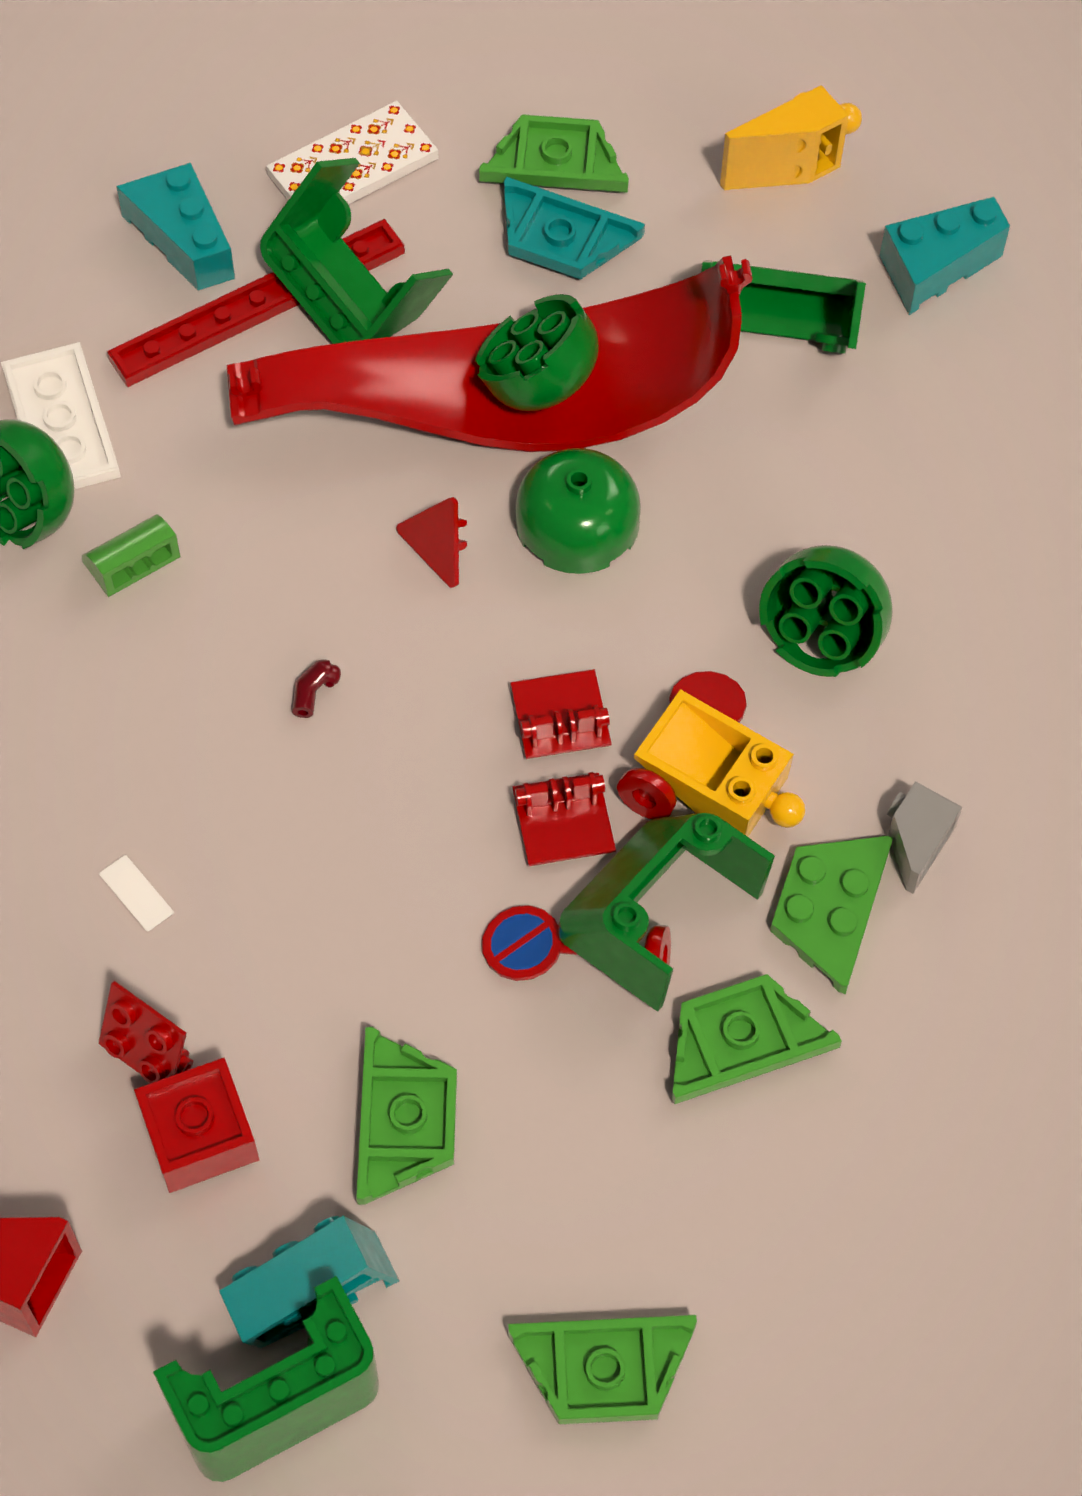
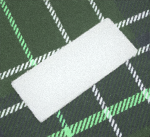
M127 855L122 856L99 873L147 932L174 914L171 907Z

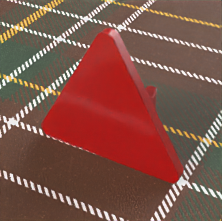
M451 497L399 523L396 529L399 535L450 588L459 585V551L467 547V541L459 539L458 529L466 526L467 520L458 518V501L456 498Z

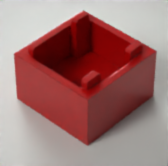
M225 1057L134 1089L169 1193L260 1161L253 1134Z

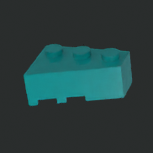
M191 162L116 186L122 217L129 224L133 223L144 233V238L152 246L156 245L167 256V261L198 291L235 279L231 247Z
M995 196L885 225L879 256L908 314L911 315L919 310V305L932 296L939 297L947 292L948 286L962 277L966 280L1002 257L1010 225Z
M345 1216L329 1217L318 1223L313 1229L314 1233L300 1242L291 1241L278 1247L272 1253L273 1258L259 1267L250 1266L233 1275L231 1278L232 1283L219 1290L242 1342L261 1349L304 1328L303 1321L311 1317L316 1310L317 1298L314 1287L335 1276L340 1281L351 1304L358 1302L355 1292L380 1280H383L386 1288L400 1282L376 1232Z

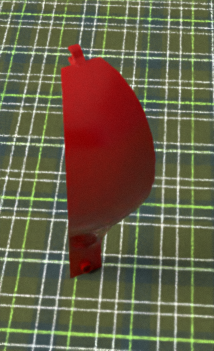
M731 255L722 257L715 266L676 283L602 304L584 307L583 309L594 324L598 335L599 351L595 367L586 382L572 396L544 410L519 411L507 407L491 394L477 375L480 368L475 361L477 354L487 337L501 324L498 323L462 329L321 345L227 365L231 418L234 425L296 411L330 410L376 418L481 446L527 452L586 448L622 440L665 423L697 403L722 379L739 347L742 324L739 295L742 288L752 281L750 262L747 259L741 260L742 267L734 271Z

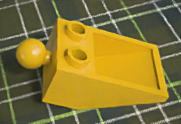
M820 85L808 92L799 93L792 100L726 132L720 186L724 190L808 184L840 168L845 136L855 132L861 125L862 114L860 109L852 103H842L839 105L827 90Z
M681 689L634 754V759L645 769L663 777L671 785L675 795L696 814H714L747 837L767 809L770 810L773 821L785 828L798 825L805 816V804L798 795L790 792L777 794L788 779L794 754ZM736 789H743L742 797L734 793Z

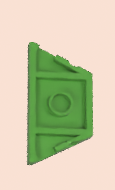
M522 114L512 126L511 133L504 136L496 146V154L488 164L483 162L479 169L480 182L504 183L505 178L509 177L534 186L628 192L629 177L626 173H622L617 164V155L612 145L605 140V132L599 120Z
M881 836L796 847L778 902L770 932L785 945L796 949L799 957L811 968L816 966L834 982L833 987L843 994H846L893 837Z
M768 974L682 1002L672 1100L675 1105L840 1048L842 1040L833 1029L829 1032L810 1016L811 1011L801 1002L787 996L784 988Z
M366 1027L357 1205L370 1203L454 1165L457 1069L439 1060H430L421 1051L407 1044L401 1046L381 1036L380 1031L373 1027Z
M696 1315L518 1323L508 1324L510 1340L558 1424L657 1420L696 1328L697 1317Z

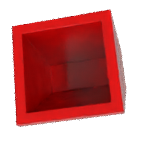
M61 1217L0 1218V1322L37 1337L82 1253L68 1220Z

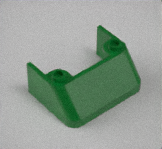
M356 158L317 161L263 234L260 242V251L264 261L333 344L393 336L417 320L454 275L449 268L412 274L406 282H400L392 286L388 293L383 289L341 238L350 226L351 210L339 191L360 163Z
M703 261L701 272L715 266L718 261ZM733 264L734 271L742 267L741 264ZM750 266L752 281L742 288L739 295L742 313L741 331L815 340L816 342L823 343L822 350L828 352L846 353V347L856 349L866 287L864 281Z
M698 813L655 818L648 821L563 910L560 916L558 935L564 945L657 1012L664 1005L674 968L639 944L647 932L649 917L646 910L637 902L685 850L758 900L763 894L775 855L714 814Z

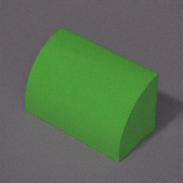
M156 514L83 554L82 561L105 594L110 597L181 556L175 532L161 516Z

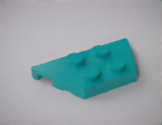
M506 177L504 180L509 255L582 279L644 236V223Z

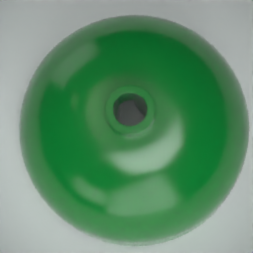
M556 294L535 300L534 305L536 309L526 313L516 321L510 315L492 331L482 344L475 360L480 366L479 374L477 375L491 394L507 407L519 411H539L553 407L572 396L591 375L598 357V335L591 319L579 302L570 295Z
M15 419L0 420V544L4 546L10 540L15 545L22 546L23 549L49 537L64 524L70 514L74 501V479L65 454L52 437L31 423ZM36 522V525H34L32 528L27 530H21Z
M571 448L554 452L538 461L527 472L519 486L515 505V522L519 540L523 547L527 546L532 553L544 560L545 566L551 569L573 574H585L610 567V562L622 555L627 549L630 550L636 541L641 511L639 492L629 472L618 461L602 452L585 448Z
M831 545L809 547L787 558L767 581L759 603L761 625H766L770 636L778 647L775 651L796 668L810 674L825 677H837L840 672L850 671L860 666L861 668L864 667L874 657L887 637L893 613L889 588L877 568L860 554L843 547ZM819 624L826 627L819 636L818 646L822 654L827 658L812 657L798 646V644L804 643L810 638Z

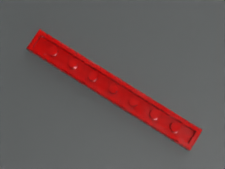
M385 218L343 238V241L368 271L405 254L404 243ZM271 272L108 350V360L128 388L300 303L277 275Z

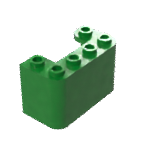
M337 1276L314 1287L317 1298L316 1310L311 1317L303 1321L304 1328L308 1334V1347L221 1392L211 1370L201 1375H193L184 1371L177 1360L153 1371L175 1422L198 1469L204 1477L218 1482L233 1479L358 1412L374 1401L378 1393L379 1380L373 1346Z

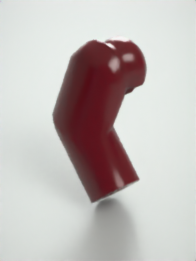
M325 659L316 661L296 680L292 713L300 718L312 717L314 714L316 691L323 684L329 688L337 684L341 677L340 668L337 665L331 664L330 660Z

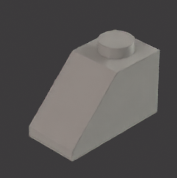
M916 781L907 795L900 792L896 796L887 814L893 818L888 835L893 837L891 845L905 890L914 894L956 828L962 810L960 805Z

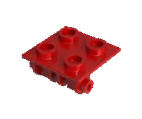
M595 669L510 682L526 759L612 745L608 725H610L608 709L603 707Z
M589 772L587 775L565 776L562 779L556 780L552 778L549 781L532 784L523 783V785L512 787L528 866L616 852L603 794L605 792L603 775Z
M113 981L110 987L98 1044L105 1048L112 1057L120 1059L138 1072L148 1083L176 1075L177 1072L181 1073L190 1070L194 1061L189 1058V1051L183 1049L187 1033L116 981Z

